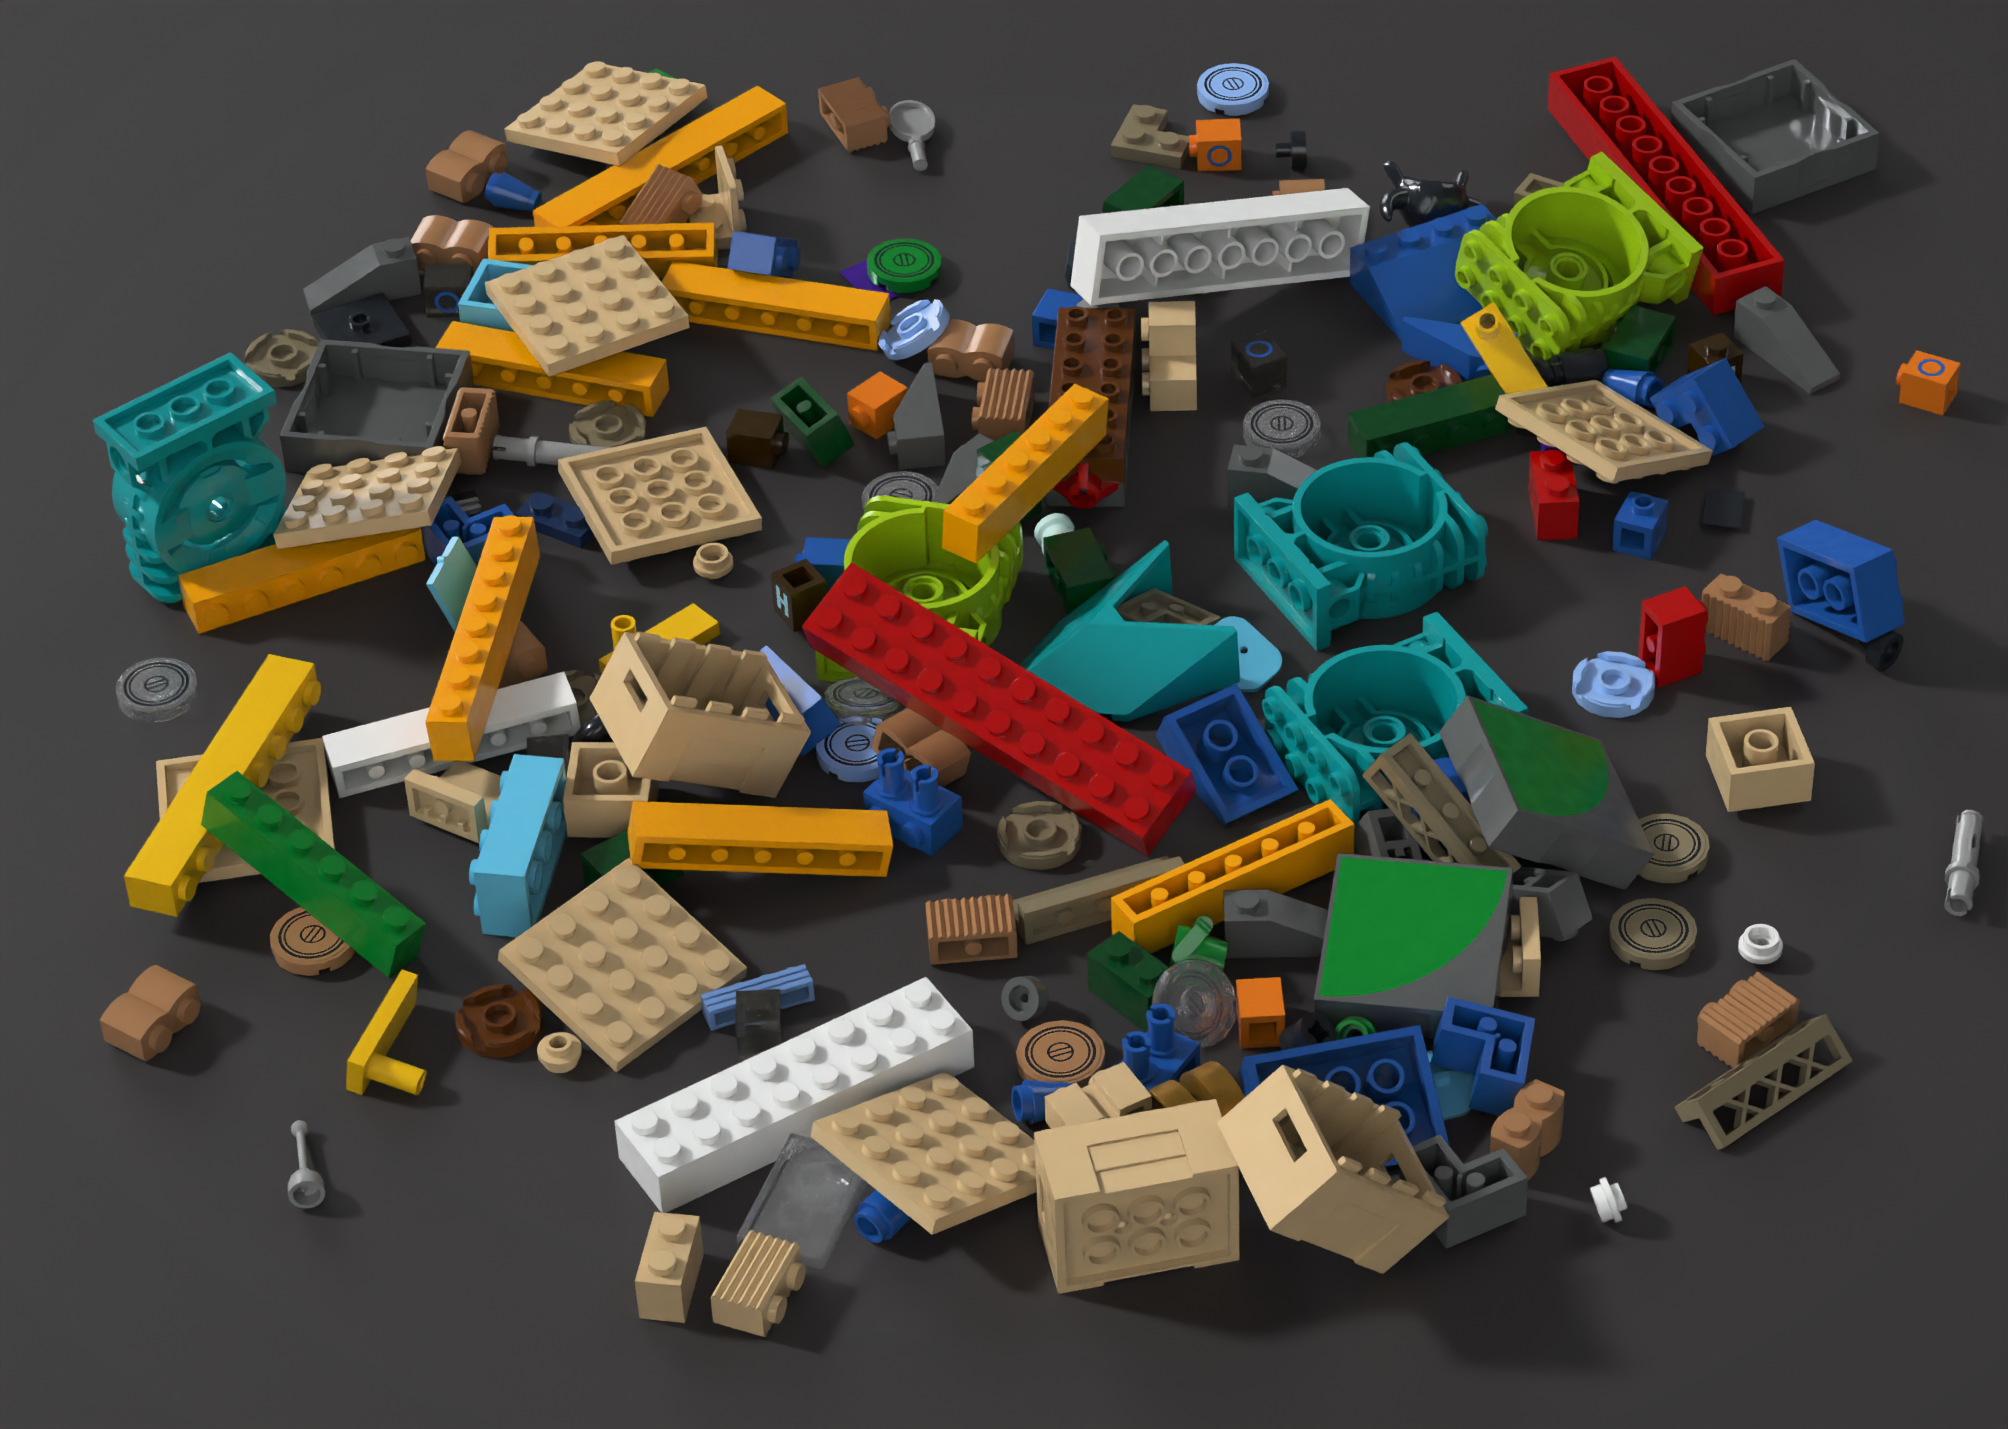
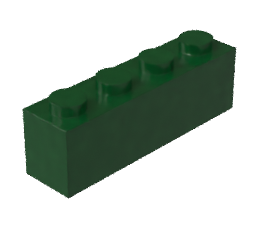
M1491 374L1348 413V445L1357 458L1374 457L1376 452L1387 450L1393 455L1394 447L1403 442L1416 447L1421 455L1424 456L1509 433L1511 424L1508 422V417L1495 410L1499 395L1506 393Z

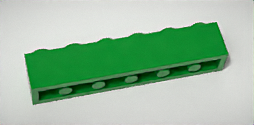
M234 772L207 791L201 825L385 976L390 978L419 955L426 923L240 772Z

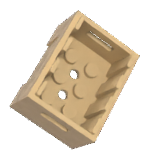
M637 632V634L623 633L589 698L633 777L665 782L670 780L735 789L739 790L740 793L776 798L811 734L803 715L798 711L765 653L745 649L743 652L735 651L730 647L708 644V646L699 645L695 641L679 638L669 640L661 638L656 634ZM768 698H770L780 715L776 722L765 706Z
M1282 1064L1217 1122L1270 1231L1296 1241L1304 1240L1353 1259L1358 1265L1384 1274L1449 1218L1443 1206L1447 1201L1443 1196L1436 1193L1398 1120L1402 1116L1399 1110L1384 1104L1381 1106L1373 1103L1372 1099L1356 1092L1351 1094L1344 1087L1328 1080L1325 1082L1318 1080L1316 1075L1300 1068L1295 1070ZM1394 1157L1407 1181L1399 1179L1396 1183H1393L1385 1165Z
M1216 1099L1034 1132L1038 1227L1058 1294L1104 1286V1282L1189 1266H1194L1195 1269L1239 1260V1167L1217 1124L1222 1115Z

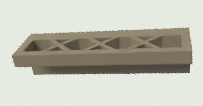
M1411 733L1383 752L1362 775L1433 861L1513 868V874L1522 867L1513 855L1488 847L1469 802ZM1381 770L1390 779L1393 786H1391L1388 783V781L1383 777V775L1380 773ZM1411 807H1413L1414 810L1419 814L1420 820L1412 812ZM1439 841H1441L1443 845L1447 848L1448 853H1446L1445 850L1441 847Z
M1166 855L1013 900L1016 928L1025 945L1109 921L1111 920V897L1184 865V862L1180 856L1169 859Z
M1825 1014L1801 1022L1674 1108L1683 1123L1699 1118L1717 1150L1722 1149L1853 1060L1828 1016ZM1822 1038L1835 1059L1826 1066L1813 1062L1815 1043ZM1801 1052H1803L1802 1058L1797 1056ZM1786 1062L1800 1066L1798 1085L1795 1087L1780 1083L1783 1064ZM1811 1070L1816 1072L1810 1076ZM1771 1073L1770 1079L1764 1078ZM1753 1084L1768 1088L1766 1106L1762 1109L1748 1105L1750 1089ZM1779 1092L1785 1093L1778 1098ZM1738 1095V1101L1732 1099ZM1722 1105L1736 1110L1733 1129L1727 1133L1723 1131L1713 1113L1714 1110ZM1747 1113L1752 1115L1746 1119Z

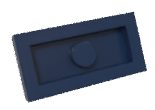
M536 491L514 513L517 517H533L536 532L578 548H582L594 536L580 507Z

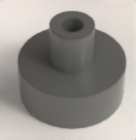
M1034 976L1014 977L1005 984L1002 990V1006L1006 1014L1014 1020L1026 1021L1037 1019L1047 1008V989L1042 981Z

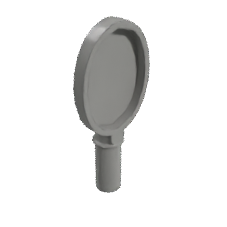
M913 100L898 102L889 111L891 119L890 130L900 140L908 142V150L911 153L914 169L923 171L928 166L924 141L928 140L934 133L935 116L932 110L921 102Z

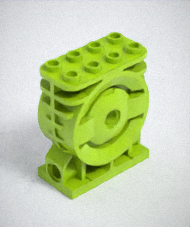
M1601 151L1590 157L1586 171L1564 182V186L1546 188L1531 193L1521 199L1512 208L1510 213L1499 216L1496 221L1490 220L1482 224L1479 230L1474 229L1464 234L1456 260L1455 278L1457 283L1463 289H1466L1483 308L1495 302L1512 331L1518 333V341L1532 356L1542 357L1548 364H1551L1552 357L1555 354L1578 350L1580 347L1594 345L1611 338L1618 319L1624 318L1632 305H1636L1638 301L1660 304L1670 298L1675 304H1678L1687 299L1703 247Z
M875 496L867 502L864 515L858 523V532L852 537L846 547L844 571L852 562L972 637L990 646L1000 631L1002 609L1011 597L1012 589L1015 587L1018 573L1023 565L1021 523L1018 522L976 564L942 548L943 513L950 504L891 496ZM816 651L818 680L841 684L862 680ZM865 681L851 682L855 683L851 685L875 688Z

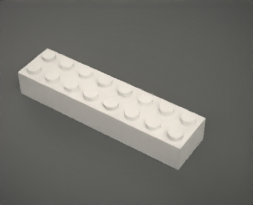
M1349 188L1082 215L1079 216L1070 286L1093 306L1350 277V248L1363 244L1365 241L1370 206Z
M924 977L615 1120L619 1159L661 1212L667 1213L815 1143L816 1141L810 1135L813 1122L939 1073L946 1071L952 1076H957L975 1067L973 1031L930 980Z

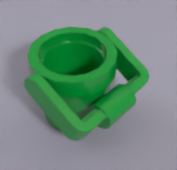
M1199 916L1191 927L1178 924L1169 968L1176 973L1183 970L1198 971L1206 975L1215 985H1220L1229 942L1208 935L1213 929V921L1209 916ZM1185 973L1180 975V977L1187 975L1196 976L1210 984L1206 979L1197 974ZM1195 978L1180 979V981L1203 983Z

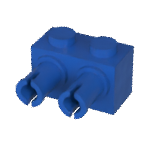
M895 748L883 749L877 755L879 778L863 792L864 810L887 811L892 837L904 842L911 848H916L930 856H934L963 828L962 797L938 785V771L935 767L931 770V765H919L910 772L904 769V754L902 751L897 753Z
M1164 1003L1152 1005L1150 1007L1151 1011L1147 1010L1148 1031L1146 1033L1133 1031L1126 1034L1127 1039H1122L1124 1059L1120 1063L1124 1062L1146 1090L1168 1080L1179 1082L1183 1073L1200 1066V1043L1174 1032L1175 1010L1170 1005Z

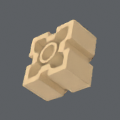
M1124 1062L1106 1070L1098 1071L1092 1075L1088 1086L1080 1088L1077 1083H1074L1044 1096L1045 1121L1050 1128L1071 1126L1152 1110L1151 1094Z

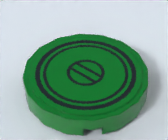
M916 239L885 241L874 247L868 254L867 275L870 280L877 286L878 282L886 285V290L894 293L922 291L931 286L932 280L935 278L938 280L941 277L942 257L938 250L927 242Z

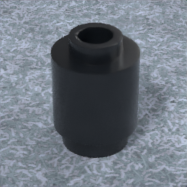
M1591 347L1555 354L1552 357V363L1549 364L1555 375V386L1591 380L1600 382L1608 370L1607 360L1601 349L1593 350Z

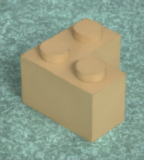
M1195 301L1149 302V318H1141V341H1149V348H1142V371H1150L1142 372V396H1150V411L1197 410Z

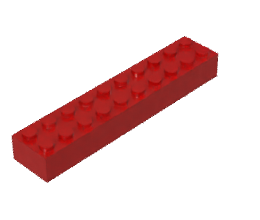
M1616 56L1549 73L1548 110L1585 157L1590 161V157L1602 151L1703 247L1691 289L1712 315L1735 310L1736 300L1765 286L1782 297L1785 260Z
M852 562L802 625L809 646L910 710L923 716L931 723L1147 857L1197 791L1192 771Z

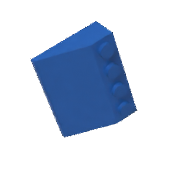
M1483 204L1351 247L1350 285L1401 342L1402 320L1404 316L1461 324L1460 322L1483 309L1482 305L1466 289H1463L1455 278L1456 260L1462 238L1469 231L1479 230L1482 224L1490 220L1496 221L1497 219Z
M1420 1025L1244 1057L1239 1070L1244 1097L1250 1094L1283 1064L1295 1070L1300 1068L1316 1075L1318 1080L1323 1082L1328 1080L1338 1084L1351 1094L1356 1092L1366 1096L1377 1105L1381 1106L1384 1104L1399 1110L1402 1116L1398 1120L1412 1146L1437 1135H1441L1449 1145ZM1395 1157L1385 1165L1386 1169L1399 1166Z

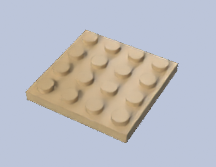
M596 61L587 64L574 77L564 81L562 86L550 95L543 97L530 110L520 114L504 130L507 142L620 166L707 99L708 96L704 84L689 82L687 79L669 78L661 76L659 73L635 71L630 67L621 68L606 65L604 62Z
M624 235L606 239L604 242L574 250L566 255L542 261L528 268L507 273L485 282L487 296L549 377L690 328L688 314Z
M1597 380L1499 395L1495 410L1508 417L1510 424L1531 431L1537 435L1539 442L1547 446L1557 447L1567 454V459L1576 464L1586 465L1597 472L1596 476L1599 479L1608 483L1616 484L1622 480L1642 479L1644 476L1664 475L1671 471L1690 470L1692 467L1708 465L1713 453L1712 449Z
M707 427L558 459V472L577 506L580 507L584 514L585 520L611 565L762 530V517Z
M436 446L424 450L421 455L407 456L405 452H397L388 455L382 460L370 461L368 458H359L350 461L344 466L332 467L331 464H321L311 468L305 475L273 534L277 549L431 526L462 461L458 448L445 450L443 446Z
M323 738L289 742L283 758L276 761L269 772L265 786L259 789L335 849ZM202 755L156 761L160 820ZM223 844L215 857L212 869L204 874L199 883L258 875L260 873Z
M630 858L623 861L505 945L498 953V961L616 1073L701 1011V994L734 985L743 980L747 973V967L640 867L636 864L632 865Z
M946 1071L816 1120L812 1125L811 1138L932 1235L1037 1192L1034 1139Z

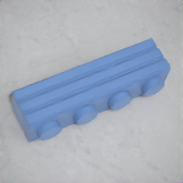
M805 964L789 967L772 974H765L752 980L738 982L734 985L711 990L700 995L702 1014L711 1031L735 1024L736 1012L738 1014L737 1023L815 1000L813 980Z

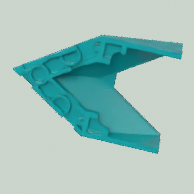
M1166 540L1060 620L1020 663L1021 667L1096 713L1112 714V721L1128 722L1240 682L1238 637L1234 626L1124 621L1116 609L1120 604L1152 588L1170 595L1173 594L1169 543Z

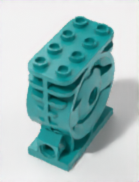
M231 352L93 419L95 433L106 442L110 466L115 471L112 484V499L119 519L126 526L123 529V537L126 542V556L130 560V574L153 598L161 602L176 603L182 600L178 575L276 544L273 534L287 510L284 505L286 476L283 466L278 457L269 449L260 436L270 419L268 407L277 403L275 390Z
M1407 442L1396 445L1393 455L1387 450L1376 452L1374 457L1347 459L1322 467L1302 482L1293 500L1275 497L1258 504L1248 492L1234 497L1235 561L1316 651L1331 646V630L1359 619H1381L1408 613L1424 605L1436 593L1442 591L1443 583L1451 589L1457 588L1463 584L1464 575L1469 580L1480 579L1484 575L1485 567L1487 566L1485 545L1486 537L1488 536V526L1485 519L1480 514H1476L1465 502L1463 496L1459 492H1455L1448 485L1437 469H1433L1426 462L1420 451Z
M1438 612L1423 617V633L1394 645L1364 646L1340 653L1323 663L1314 673H1311L1308 677V683L1301 677H1295L1287 682V694L1281 687L1273 686L1266 690L1265 699L1262 700V708L1265 714L1264 731L1293 779L1297 778L1304 786L1313 803L1320 804L1331 799L1355 824L1354 827L1360 821V817L1362 819L1367 811L1389 808L1362 775L1383 752L1409 733L1415 737L1432 759L1447 758L1450 756L1439 731L1467 695L1528 715V707ZM1381 770L1380 773H1381V774L1383 775V777L1388 781V783H1389L1391 786H1393V785H1392V782L1390 781V779H1389V778L1385 775V773Z

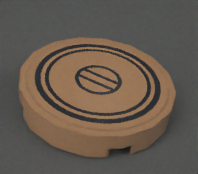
M302 907L286 913L275 923L270 933L271 950L275 961L281 968L292 974L305 976L320 975L319 970L329 967L330 971L342 967L352 958L355 952L354 949Z
M1065 1020L1045 1022L1030 1029L1020 1039L1016 1050L1018 1073L1023 1080L1076 1082L1080 1088L1088 1086L1092 1075L1104 1070L1106 1064L1103 1041L1097 1033L1081 1023Z

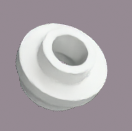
M1754 924L1749 926L1741 935L1738 950L1740 955L1749 962L1769 964L1781 956L1783 942L1777 930L1772 926Z
M1606 1177L1599 1179L1600 1184L1590 1187V1191L1602 1222L1614 1219L1615 1223L1622 1221L1620 1211L1627 1209V1205L1619 1184L1609 1185Z

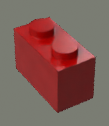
M1561 450L1530 452L1528 489L1537 540L1571 539L1578 536L1579 497L1572 461L1567 459V454Z
M1686 586L1642 601L1638 658L1645 662V668L1650 672L1651 670L1653 671L1655 684L1658 688L1702 673L1703 655L1706 653L1704 640L1705 626L1709 616L1705 604L1701 600H1697Z

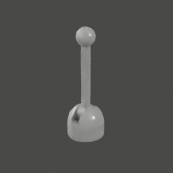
M297 1120L291 1126V1133L297 1140L299 1170L290 1176L288 1196L294 1206L312 1208L323 1201L325 1187L320 1173L310 1170L308 1167L305 1136L309 1132V1126L303 1120Z

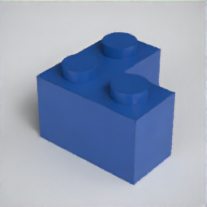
M1726 358L1680 377L1650 397L1657 416L1675 428L1691 423L1698 434L1700 443L1713 450L1712 456L1734 448L1765 427Z
M452 496L443 500L432 525L420 527L424 551L433 563L437 565V557L442 556L451 538L460 537L474 563L478 566L493 518L515 515L506 504H502L469 518Z
M1447 996L1436 1030L1430 1064L1474 1075L1468 1108L1500 1116L1505 1111L1514 1108L1515 1097L1520 1089L1524 1087L1535 1018Z

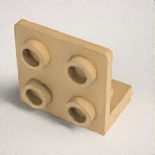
M722 145L715 146L719 193L703 194L698 210L687 218L688 223L714 222L718 239V251L730 249L733 231L742 232L747 230L744 211L739 209V201H744L742 183L740 179H736L733 158H726Z
M455 761L440 778L413 769L404 778L410 816L480 843L482 830L488 829L490 825L491 803L493 800H498L500 796L501 776L464 761Z
M1519 897V915L1510 916L1507 949L1500 965V997H1539L1541 952L1537 897Z

